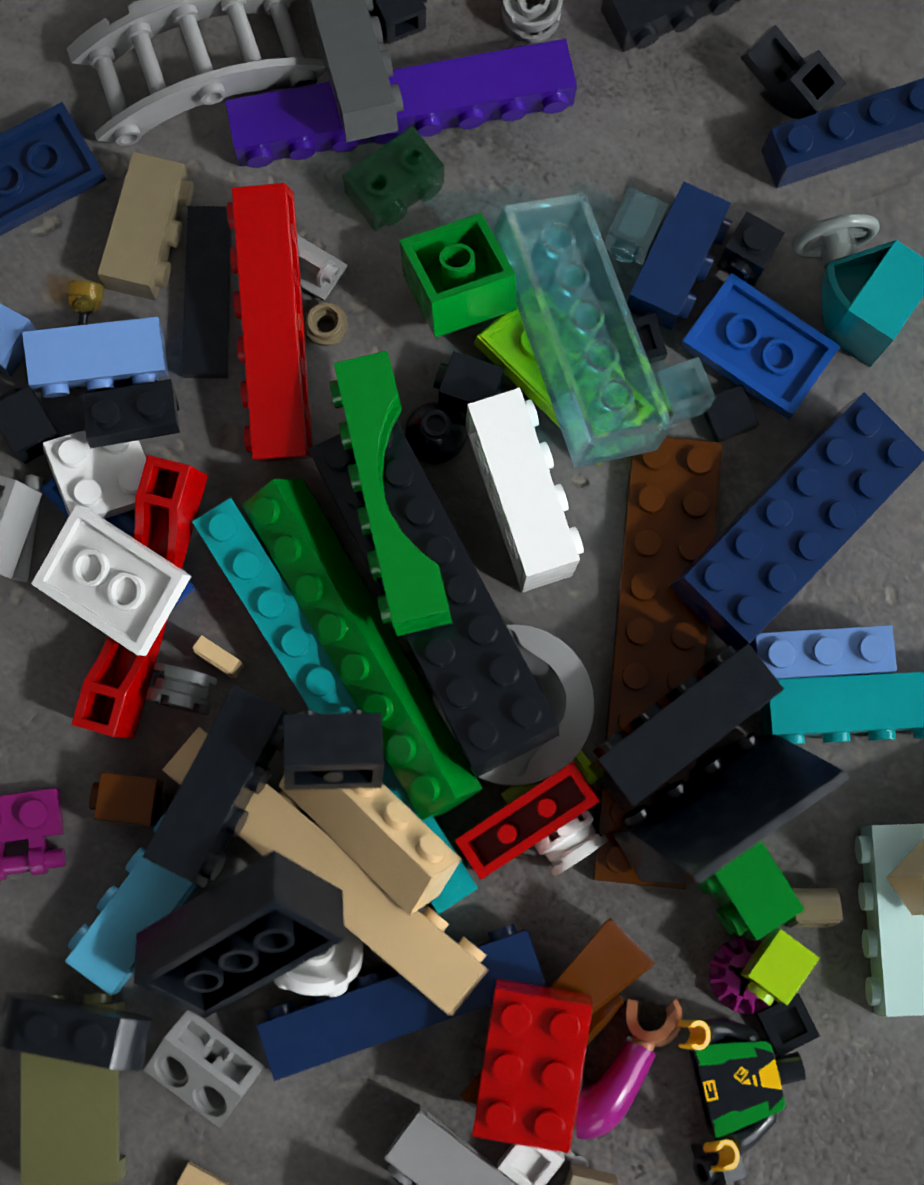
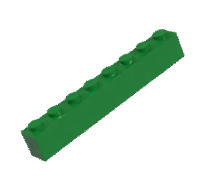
M272 479L242 504L244 510L358 710L367 713H381L383 754L421 821L451 811L482 790V786L475 777L388 624L383 623L380 610L304 479Z

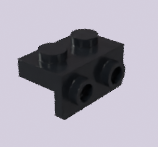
M171 379L155 380V382L120 388H104L97 392L82 394L86 439L90 449L180 433L177 413L179 411V401Z

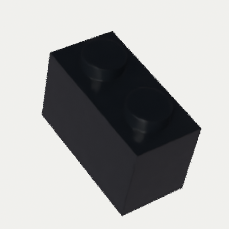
M352 710L344 714H319L313 711H303L295 715H283L284 790L381 788L384 769L381 713Z

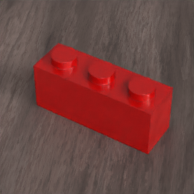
M574 761L457 838L455 842L479 879L482 880L600 802V799Z

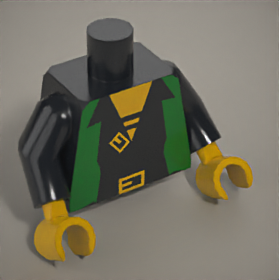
M725 1017L701 1021L681 1019L677 1022V1026L688 1027L690 1037L686 1043H679V1048L689 1050L707 1130L715 1138L722 1137L721 1140L705 1143L703 1150L705 1153L715 1151L719 1153L718 1164L711 1168L713 1172L732 1170L738 1165L739 1157L755 1146L776 1123L777 1113L786 1108L781 1085L806 1080L802 1058L799 1052L774 1057L769 1040L759 1037L753 1027Z

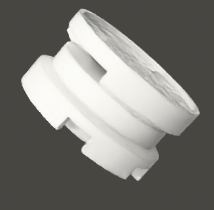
M588 810L534 845L540 855L545 854L548 860L552 862L554 868L550 871L554 877L581 861L608 841L605 835L600 837L599 834H594L597 832L591 824L594 818Z

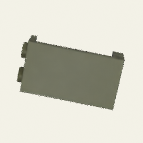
M106 992L83 994V1002L81 1003L125 1010V1000L112 1001V995ZM65 994L44 995L65 999ZM21 1052L20 1185L119 1183L126 1176V1155L120 1156L119 1070Z

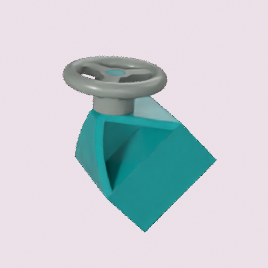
M868 214L835 216L816 222L801 230L794 237L792 248L795 253L801 256L822 257L825 271L822 278L821 297L826 336L840 345V348L871 367L895 339L924 296V257L897 239L858 252L857 247L869 242L878 234L880 229L878 219ZM822 235L820 239L816 240L811 244H807V242H809L810 240Z

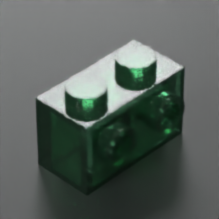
M412 126L343 174L344 192L376 232L384 225L390 227L397 224L405 217L408 208L419 200L426 202L436 196L444 183V164Z

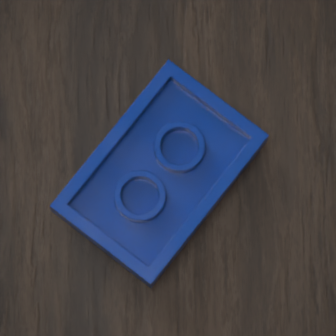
M733 273L726 279L680 345V347L736 385H743L745 391L788 420L841 347Z

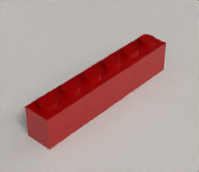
M286 183L232 188L233 202H227L226 212L230 229H235L236 247L230 248V262L233 273L238 274L240 291L234 292L233 303L237 319L242 318L243 336H238L237 353L240 363H245L246 381H241L240 384L242 405L244 408H249L250 425L244 427L245 448L247 452H252L253 460L260 462L313 458L309 450L313 447L294 192Z

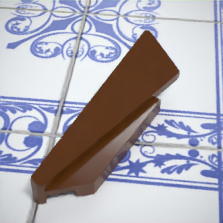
M610 918L605 921L550 988L592 995L593 1009L587 1041L588 1045L627 1004L618 993L647 972L655 963ZM483 1068L460 1095L474 1109L477 1107Z

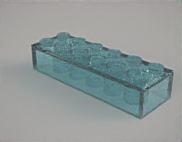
M585 192L503 206L493 234L516 274L517 308L574 468L657 451L672 430L673 425Z

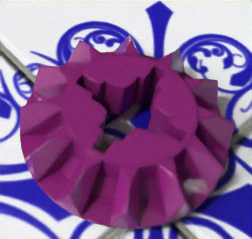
M732 939L723 944L711 959L709 966L711 989L715 997L725 1007L733 1011L753 1014L770 1007L746 989L749 983L738 995L741 989L739 987L741 979L735 975V972L729 970V966L744 968L762 941Z

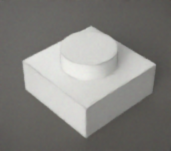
M511 1144L499 1159L497 1169L518 1185H546L565 1161L564 1153Z

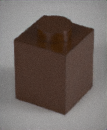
M101 772L100 782H94L92 785L89 808L90 810H95V820L155 827L159 818L164 781L154 778Z

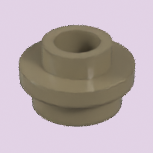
M324 302L316 304L308 310L304 318V329L307 337L313 343L325 347L333 346L345 337L348 321L346 314L339 306ZM324 320H330L334 323L333 329L328 332L321 331L318 325Z

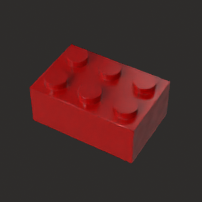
M497 978L472 1137L570 1154L593 1009L591 994Z

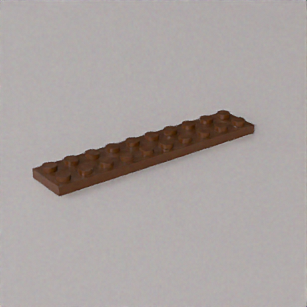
M634 434L632 438L605 741L618 731H621L625 737L631 734L634 730L628 723L656 702L662 708L670 704L665 695L695 673L699 680L704 677L701 667L705 665L708 625L669 585L715 539L722 443ZM697 758L635 806L625 810H621L601 784L597 834L600 837L605 835L608 841L595 850L593 880L686 890L687 884L640 881L612 832L625 824L622 818L633 809L645 804L649 808L660 801L662 798L659 793L669 785L680 780H684L687 783L696 776Z

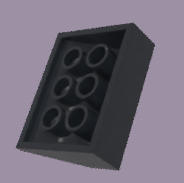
M752 732L732 743L733 752L721 759L720 756H716L700 764L695 769L698 775L687 783L684 780H680L663 789L659 793L662 799L648 808L645 804L627 813L622 818L625 824L612 832L640 881L699 884L849 780L845 770L776 734L757 736L755 732Z

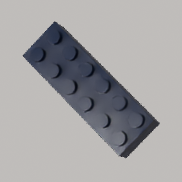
M865 392L845 405L669 587L728 647L732 645L734 649H738L750 644L924 461V452Z

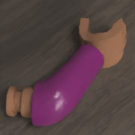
M628 999L626 1019L627 1025L634 1036L631 1042H625L613 1063L598 1082L591 1086H582L574 1123L577 1139L592 1140L609 1134L623 1120L657 1055L653 1052L654 1047H663L671 1043L681 1030V1027L677 1026V1022L683 1019V1010L677 999L665 1007L667 1012L665 1024L656 1031L642 1029L639 1019L641 1004L638 1000Z

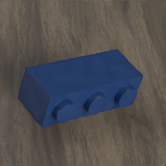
M683 181L634 283L624 309L641 317L655 313L658 324L669 330H672L678 317L686 320L697 298L696 295L690 293V290L696 279L704 283L715 258L708 255V252L713 242L722 245L733 222L725 218L731 202Z

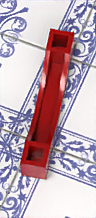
M147 455L135 497L134 539L180 569L183 567L194 528L192 521L197 517L208 475L187 464ZM168 618L146 656H138L111 637H107L94 665L83 681L71 725L111 737L135 738Z

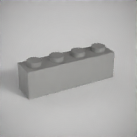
M419 1105L385 1152L384 1159L390 1163L387 1171L403 1185H411L413 1182L417 1185H518L498 1170L495 1163L421 1105Z

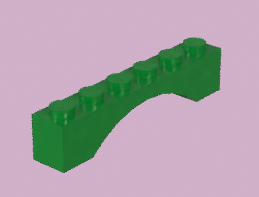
M388 350L334 363L337 380L330 381L329 386L335 409L343 407L346 421L338 423L344 450L353 449L356 463L348 465V471L354 493L362 491L366 506L357 508L363 535L372 534L376 550L368 551L367 555L373 579L382 577L385 594L377 596L383 623L392 622L397 636L450 624L452 619L439 565L420 552L405 536L390 513L385 500L383 483L385 451L392 428L402 411Z

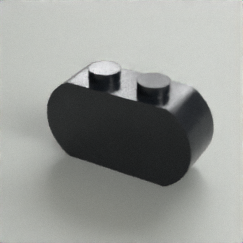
M8 992L0 1021V1047L106 1069L139 1071L142 1070L152 1018L133 1012L39 994Z

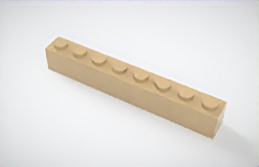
M200 727L196 729L162 769L179 785L182 784L208 735ZM267 783L259 794H253L245 809L248 811V818L239 836L263 857L275 850L343 890L344 926L444 1012L453 1016L489 972V969L480 963L486 955L465 937L459 943H456L444 932L449 923L428 906L422 913L417 910L409 915L316 822H313L301 812L302 808L284 790L278 793Z

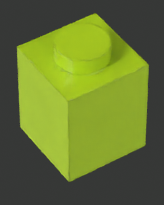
M776 928L766 935L740 975L750 981L746 989L768 1006L774 1000L788 1006L820 958L782 929Z

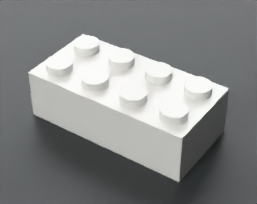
M517 388L467 404L466 432L522 593L572 577L580 561L579 554L584 553V549L577 528H569L565 519L564 511L569 510L564 489L561 484L555 486L553 484L549 469L554 467L549 446L546 441L541 443L538 441L535 426L539 425L535 406L531 399L524 401L521 389Z

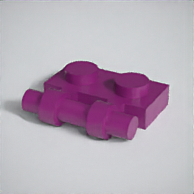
M51 788L0 796V881L6 880L7 875L31 872L33 876L48 874L49 869L66 866L64 848L48 850L46 837L65 835L60 789ZM29 841L28 853L6 856L5 843Z

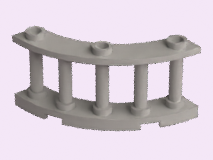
M138 0L127 6L130 14L111 24L109 20L104 18L73 41L67 47L71 63L91 66L97 69L113 117L95 132L97 141L115 142L120 146L132 145L138 142L142 135L164 121L202 104H216L225 97L246 92L290 89L316 84L317 79L327 71L323 59L304 57L288 12L290 4L295 0ZM246 13L272 15L286 58L262 60ZM227 15L229 16L245 63L213 70L197 21ZM180 27L197 76L166 87L150 39L168 30ZM135 47L150 95L127 107L113 64L119 57Z

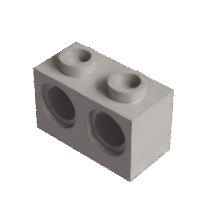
M187 1010L164 1037L144 1071L220 1128L265 1066L200 1016Z

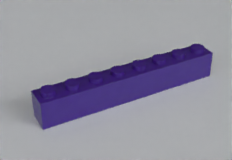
M566 38L393 70V77L388 78L390 85H399L403 100L404 111L397 112L398 131L346 142L330 82L225 100L239 167L261 168L279 159L304 160L312 157L315 153L328 150L347 152L355 149L357 145L375 142L385 145L393 143L404 136L418 134L421 137H429L440 133L443 129L460 126L462 129H472L491 120L515 121L523 118L526 114L540 111L548 114L558 113L565 110L568 106L574 105L577 83Z

